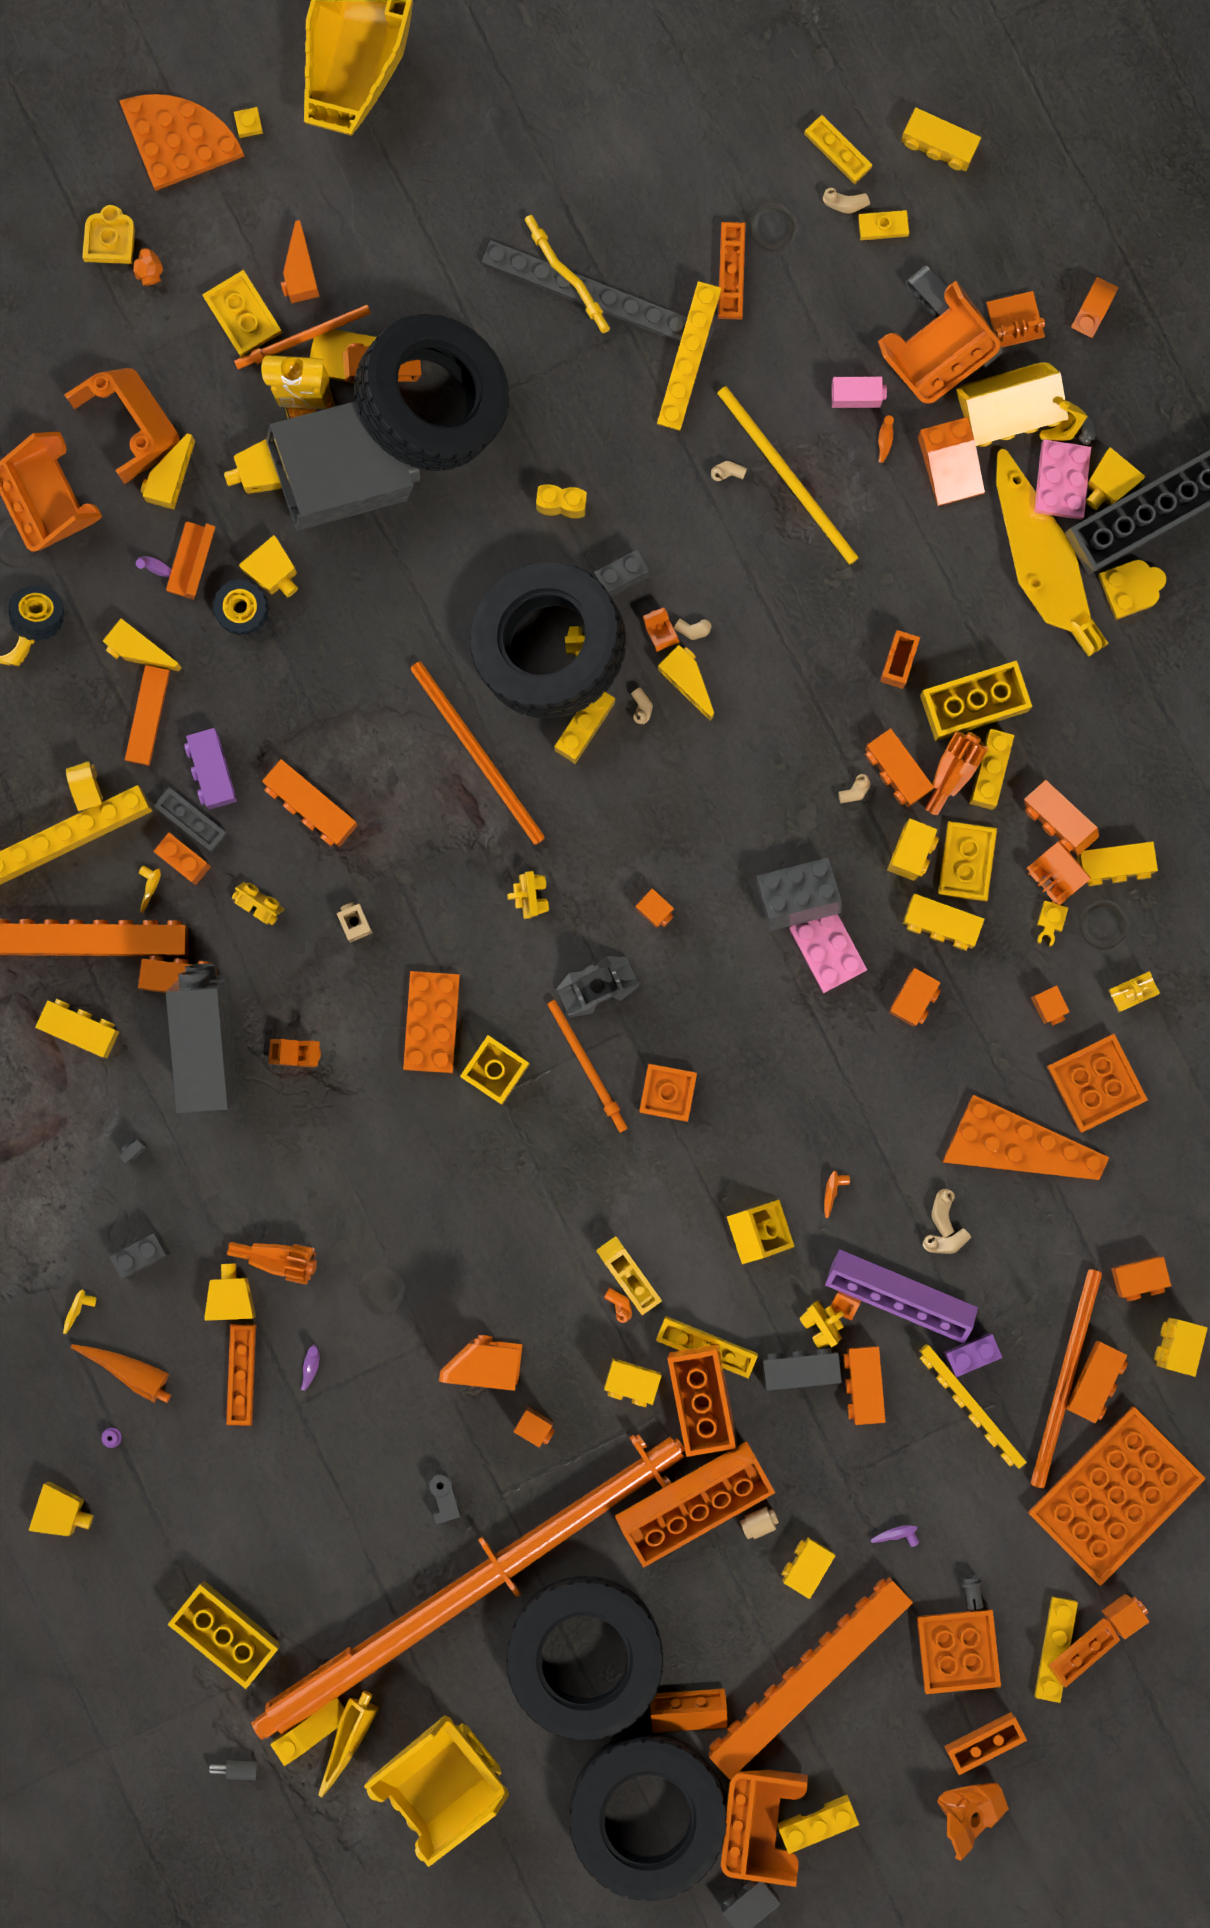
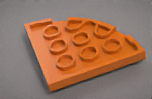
M160 94L140 95L119 101L155 191L245 157L239 142L224 122L206 108L192 101Z

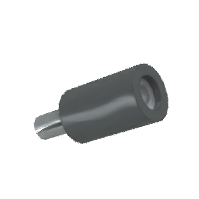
M227 1760L226 1765L211 1764L209 1772L212 1774H226V1779L257 1781L259 1763L258 1761Z

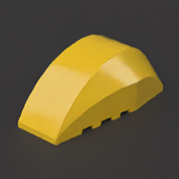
M311 0L306 18L305 124L351 136L354 134L378 100L403 57L409 33L413 0Z

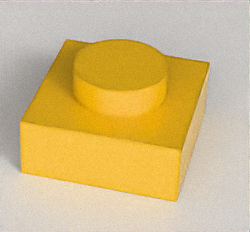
M257 107L234 112L239 138L263 134Z

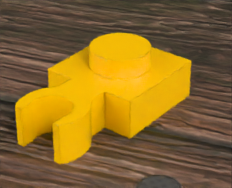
M1048 901L1043 902L1037 925L1044 928L1042 933L1038 935L1037 943L1040 944L1042 937L1045 935L1050 938L1048 946L1050 947L1054 944V930L1062 931L1068 907L1058 906Z

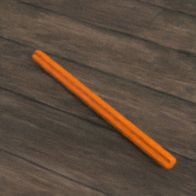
M420 661L411 666L412 673L533 844L536 845L545 839L544 834L425 666Z
M1089 1269L1087 1272L1032 1475L1031 1485L1038 1488L1045 1487L1102 1273L1093 1269Z

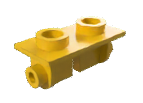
M243 882L235 888L236 891L232 896V899L235 900L234 903L247 912H250L253 906L257 907L253 916L266 925L271 924L273 926L278 919L276 916L284 911V908L279 905L276 899L265 896L259 892L258 887L251 883Z

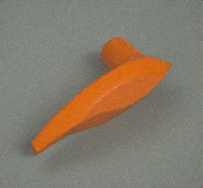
M890 415L884 418L879 431L880 463H883L886 459L893 441L894 418Z
M833 1171L830 1175L824 1199L825 1218L830 1216L834 1199L837 1195L838 1185L850 1184L849 1175H837L836 1171Z

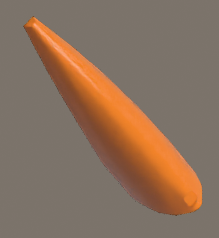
M71 1345L72 1349L104 1367L133 1392L155 1403L157 1398L168 1403L171 1398L170 1393L162 1390L169 1377L167 1372L112 1351Z

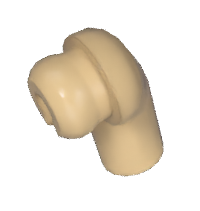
M679 619L674 629L687 638L696 640L706 637L710 633L712 626L705 619L693 625Z
M640 687L631 693L638 704L633 719L638 724H645L651 717L653 704Z

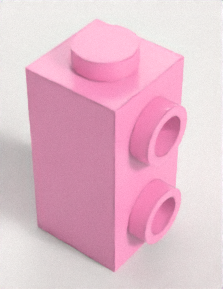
M833 377L831 384L832 408H880L882 401L887 398V386L882 385V377Z

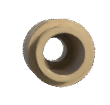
M766 1506L745 1515V1519L740 1520L747 1539L752 1537L756 1539L777 1530L775 1525L779 1521L774 1509L769 1510Z

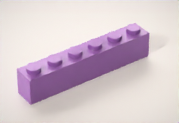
M840 1249L831 1265L825 1286L963 1344L973 1329L978 1307Z

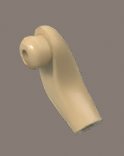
M828 188L823 196L826 206L847 214L854 213L870 205V200L866 193L845 196L837 193L834 188Z
M941 1189L937 1193L931 1214L935 1226L943 1237H947L954 1232L949 1219V1210L952 1201L955 1199V1194L949 1189Z
M964 1228L950 1237L928 1235L923 1241V1247L930 1253L953 1254L971 1236Z

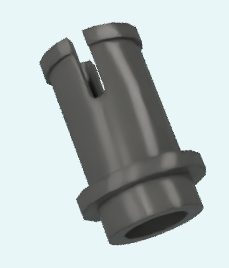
M979 1576L965 1577L962 1583V1587L966 1591L967 1608L970 1610H974V1599L976 1609L984 1607L980 1589L982 1581L979 1580Z

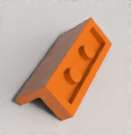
M191 522L185 523L167 584V592L194 600L216 526L206 524L203 527Z
M725 1689L656 1693L653 1701L650 1703L653 1733L727 1728Z

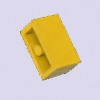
M807 1537L806 1541L801 1540L794 1551L797 1556L793 1563L788 1562L781 1575L784 1576L782 1579L784 1584L810 1599L836 1555L828 1548Z

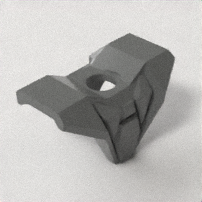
M606 956L598 964H592L582 971L568 973L556 991L561 998L568 1017L572 1018L593 1014L596 1005L613 997L620 1001L639 987V982L627 957ZM600 979L604 982L605 988L601 993H594L591 990L590 984L593 980Z

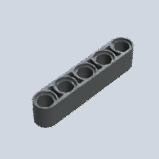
M924 265L905 282L909 291L935 319L950 308L944 299V292L947 286L929 267ZM1001 346L999 352L981 366L982 369H985L1003 353Z

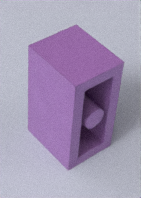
M990 1333L943 1352L950 1371L955 1377L1002 1358L993 1334Z

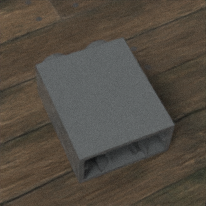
M355 401L269 425L266 443L296 531L405 502L412 491L413 483L420 481V470L418 468L396 460L395 457L390 456L373 440L360 419Z
M215 964L189 965L185 967V972L178 974V980L166 991L176 1113L228 1110L239 1093L229 974L216 975Z

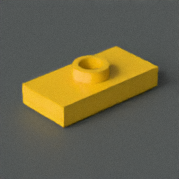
M907 210L859 214L858 216L860 241L909 236Z

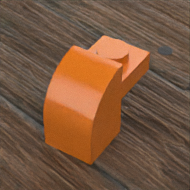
M1097 277L1071 328L1093 338L1119 287Z
M270 1039L268 1064L299 1067L318 1066V1061L321 1057L320 1042Z

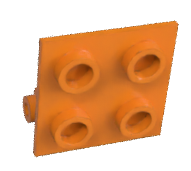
M1033 291L986 302L993 332L999 339L1002 348L1045 338L1043 331L1045 321L1043 317L1040 318Z
M1060 841L1026 868L1029 871L1028 875H1031L1039 883L1038 887L1042 886L1044 888L1042 891H1046L1047 895L1053 900L1052 903L1056 902L1058 906L1091 879Z

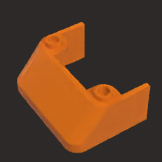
M132 368L97 373L64 394L74 409L94 396L105 398L114 392L117 393L141 431L136 433L130 440V449L135 458L115 470L124 484L161 461L181 440L176 429L143 380Z
M478 1335V1338L472 1339L440 1370L439 1382L515 1391V1386L519 1381L523 1344L493 1341V1336Z

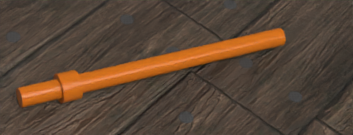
M367 304L263 349L259 347L251 350V354L234 360L237 369H241L253 363L259 364L267 355L272 356L371 314V310Z
M556 1000L549 1002L547 1006L605 1107L603 1109L607 1117H611L619 1133L627 1130L628 1127L619 1113L621 1109L617 1102H613L558 1003Z

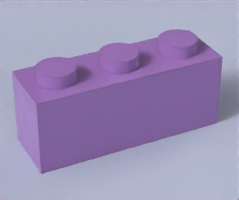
M212 728L186 736L188 743L184 744L188 758L192 757L194 762L191 772L194 781L199 780L201 790L197 792L201 805L205 804L210 810L238 802L218 731Z

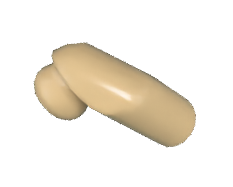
M724 461L713 467L711 477L715 481H722L732 475L743 480L747 468L731 461Z
M858 775L850 790L838 792L840 804L864 798L870 788V781L867 775Z

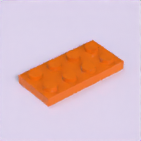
M410 971L403 1070L453 1073L460 974Z

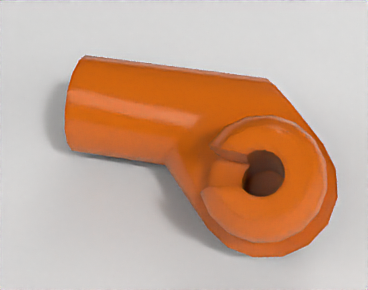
M609 1287L604 1299L615 1304L616 1319L620 1323H626L632 1316L630 1300Z

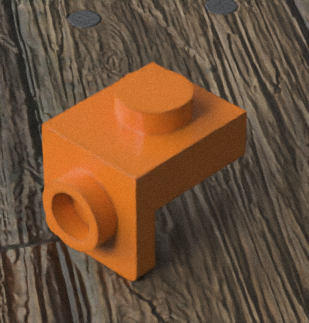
M665 608L654 610L643 616L646 631L656 652L679 643L678 636Z

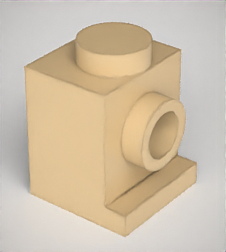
M352 902L340 908L341 912H338L337 916L350 943L373 933L360 904L355 905ZM354 917L359 919V923L356 926L350 924V920Z

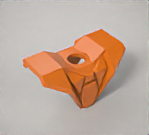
M998 1783L976 1784L943 1792L938 1798V1805L947 1816V1837L952 1841L956 1852L955 1858L961 1861L972 1850L977 1836L986 1827L992 1828L1008 1811L1006 1799ZM977 1812L978 1816L971 1818Z

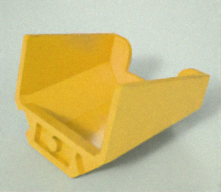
M446 1715L372 1775L364 1785L372 1800L384 1802L389 1798L393 1808L400 1811L404 1816L409 1828L419 1835L415 1842V1853L428 1867L495 1817L509 1796L507 1788L499 1780V1775L502 1774L500 1765L467 1725L462 1723L457 1726Z

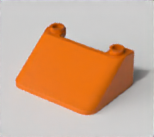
M957 281L950 284L944 292V299L950 308L905 342L896 333L887 334L878 341L885 360L923 403H933L994 357L1000 350L999 339Z
M60 432L33 433L0 461V495L26 547L30 551H40L94 524L102 518L96 505L88 503L80 507L57 461L67 450Z

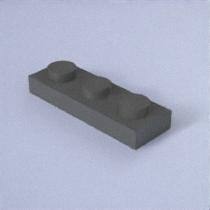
M170 787L154 805L155 808L210 852H213L227 835L224 830Z

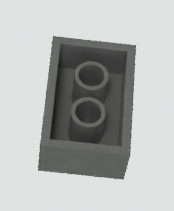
M829 858L756 876L757 889L770 931L842 913V900Z

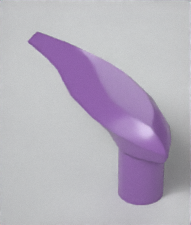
M144 556L136 561V566L140 569L147 568L159 576L170 577L172 569L160 560Z
M315 1343L308 1349L304 1360L303 1383L301 1386V1390L304 1391L312 1382L319 1366L320 1352Z
M905 1525L892 1528L871 1539V1542L878 1543L906 1537L910 1546L914 1547L919 1544L915 1534L917 1527Z

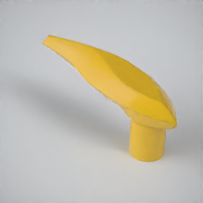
M142 866L139 870V874L148 879L141 904V913H144L161 876L160 869L153 871L146 866Z
M83 1289L77 1293L65 1321L64 1334L68 1333L76 1317L80 1314L82 1304L95 1307L97 1297L85 1295Z

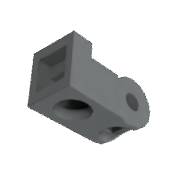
M437 1474L431 1479L429 1489L437 1500L439 1512L433 1515L435 1523L439 1524L460 1518L462 1515L450 1477L446 1474Z

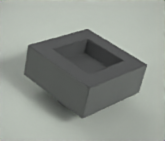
M137 1139L135 1142L130 1140L121 1148L123 1153L119 1157L125 1164H130L147 1146L142 1140Z

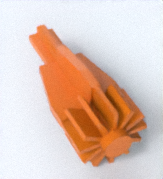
M961 731L955 732L940 759L932 784L936 790L925 807L926 811L933 815H938L948 796H955L973 776L988 751V747L980 742V737L971 732H968L966 735Z
M230 1242L227 1251L229 1256L247 1259L249 1264L274 1275L286 1276L285 1280L300 1284H308L311 1274L315 1273L317 1267V1260H314L316 1256L315 1248L293 1244V1247L258 1243L247 1246Z

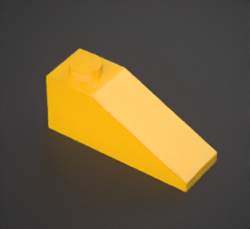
M187 433L149 473L148 480L144 479L141 493L146 502L175 509L195 444L191 434Z
M123 619L117 622L103 640L106 646H108L106 651L115 659H118L120 656L125 661L174 671H180L182 668L178 662Z
M678 645L658 665V671L706 718L711 720L714 717V711L697 662L694 660L696 656L687 647L683 649Z
M617 1236L596 1250L641 1315H644L662 1302Z
M338 1697L284 1735L281 1734L272 1741L271 1747L284 1766L338 1728L339 1720L345 1709Z

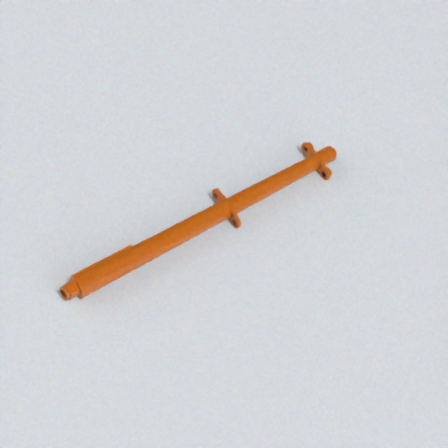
M639 1434L637 1436L632 1435L629 1438L641 1455V1459L496 1554L483 1536L478 1540L489 1559L355 1648L348 1647L268 1701L265 1706V1712L251 1722L257 1736L262 1740L277 1731L284 1735L504 1582H506L516 1597L520 1596L521 1592L511 1577L653 1478L657 1479L662 1488L672 1484L667 1475L662 1478L660 1474L684 1458L682 1453L685 1451V1448L678 1438L673 1440L670 1436L648 1452H645L644 1448L647 1445Z

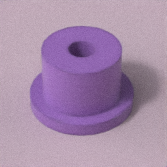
M111 1427L102 1433L101 1439L106 1447L114 1448L120 1444L122 1435L118 1429Z

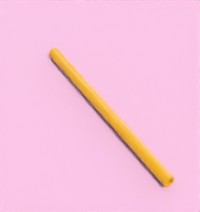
M725 386L720 389L717 394L847 563L849 565L853 564L859 558L729 388Z

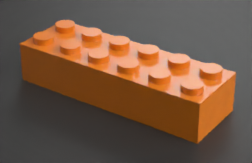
M746 1441L737 1446L736 1449L726 1452L615 1515V1518L623 1535L644 1568L773 1495L775 1491Z

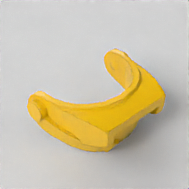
M1061 401L1059 407L1069 412L1068 419L1052 429L1042 430L1039 434L1040 438L1050 441H1068L1073 439L1088 417L1087 414L1071 402Z
M19 636L16 647L10 653L0 656V664L20 666V663L24 662L30 651V645L34 644L35 641Z

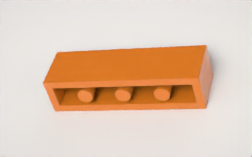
M282 759L262 780L266 786L264 789L266 793L274 799L280 797L285 802L282 806L293 815L296 812L303 817L301 822L313 831L314 828H317L322 833L320 838L329 846L336 844L340 847L358 826L356 821Z

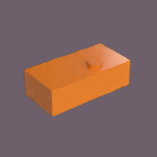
M719 1344L670 1352L667 1359L686 1457L736 1449L738 1441Z

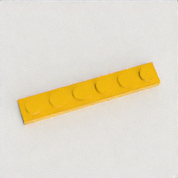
M699 281L697 283L657 425L681 431L722 290L720 287Z
M927 1344L919 1350L923 1355L919 1358L929 1370L933 1367L939 1374L936 1379L943 1388L949 1387L955 1395L952 1398L961 1409L965 1406L970 1411L969 1419L977 1428L982 1426L987 1434L984 1437L993 1447L997 1445L1004 1452L1000 1455L1010 1467L1014 1464L1015 1467L1020 1469L1027 1463L933 1349Z

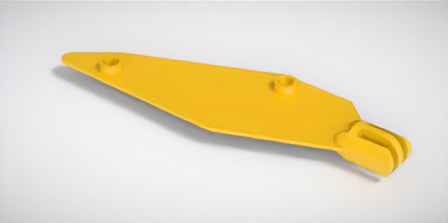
M1001 449L997 453L996 486L1018 583L1047 624L1072 632L1089 657L1094 652L1108 645V641L1090 616L1076 553L1052 515L1034 513L1036 491L1009 452Z

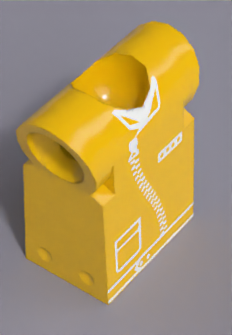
M269 355L264 357L261 370L262 377L266 385L271 386V391L279 407L327 409L330 376L323 365V359Z

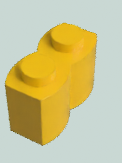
M549 484L538 486L536 509L539 513L548 516L562 514L568 518H582L585 516L586 491L575 487L561 489Z

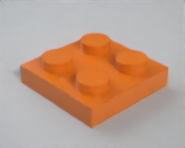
M648 1064L639 1113L688 1122L697 1073Z

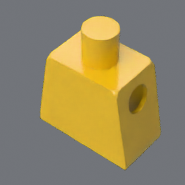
M266 439L236 454L234 460L237 468L224 472L228 486L242 482L244 490L248 494L282 489Z
M1110 447L1087 483V488L1092 491V494L1086 499V503L1095 510L1103 502L1111 506L1139 486L1146 476Z
M274 535L239 564L244 574L271 595L280 589L288 598L298 590V587L291 580L297 574V571Z
M236 1263L221 1264V1279H212L209 1282L205 1321L255 1318L248 1278H236Z
M47 1482L43 1484L29 1531L70 1536L74 1533L76 1526L89 1530L94 1515L81 1511L84 1499L52 1482Z

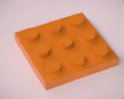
M1115 1034L1046 1066L1080 1133L1148 1101Z
M992 1609L917 1616L925 1694L1001 1687Z

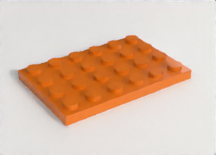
M1132 1406L1027 1513L1101 1586L1206 1478Z

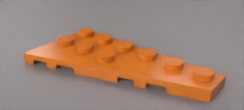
M972 1095L942 1163L1100 1180L1109 1157Z

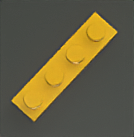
M665 1316L656 1341L680 1351L719 1344L723 1368L748 1379L758 1357L756 1352L668 1316Z
M1051 1597L1034 1694L1035 1698L1061 1703L1063 1686L1059 1684L1048 1665L1071 1645L1078 1602L1075 1600Z

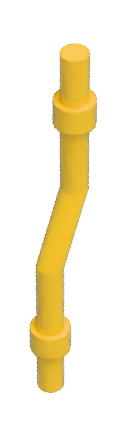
M533 215L527 216L525 222L532 232L531 237L535 244L540 246L551 267L576 288L587 307V314L590 319H594L601 333L608 332L610 327L602 315L603 310L600 305L594 302L583 281L558 260L547 241V234L544 229L539 227Z

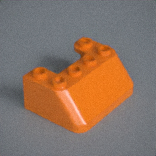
M767 1769L738 1772L732 1777L725 1822L727 1823L726 1834L723 1840L721 1868L725 1875L731 1878L796 1887L798 1858L794 1853L788 1854L787 1850L775 1848L780 1798L792 1800L802 1798L807 1791V1774Z

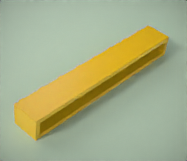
M137 785L102 802L100 805L91 807L0 851V885L153 812L143 789Z

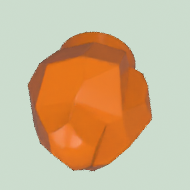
M144 248L140 250L139 258L134 261L133 271L136 279L141 280L143 286H148L161 282L160 275L163 272V267L159 257L152 250Z

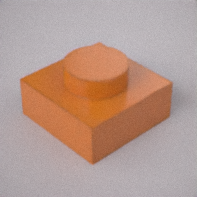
M837 1291L831 1307L835 1313L842 1310L845 1314L842 1317L852 1321L861 1300Z

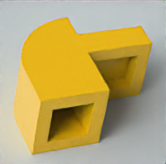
M89 761L67 768L68 784L78 811L102 804L103 796L96 780L97 771L94 764L91 765Z

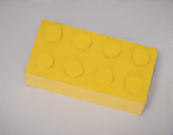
M1017 660L925 689L920 695L935 742L953 736L956 731L964 733L1027 713L1032 708Z
M203 1581L168 1623L173 1630L245 1689H247L282 1645L206 1581Z

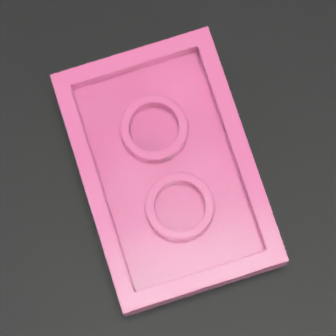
M1043 440L1041 442L1034 513L1078 520L1084 518L1091 447Z
M838 914L789 927L796 944L823 993L867 971Z

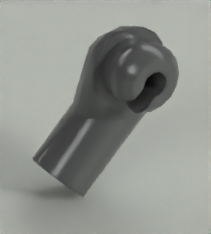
M1087 417L1081 426L1082 434L1079 436L1080 442L1085 445L1090 444L1091 440H1094L1096 437L1094 422Z

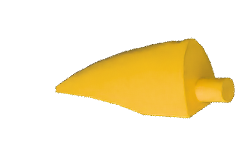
M367 1691L362 1692L360 1699L349 1698L339 1720L336 1738L318 1794L320 1797L326 1794L347 1766L378 1711V1706L369 1703L372 1694Z

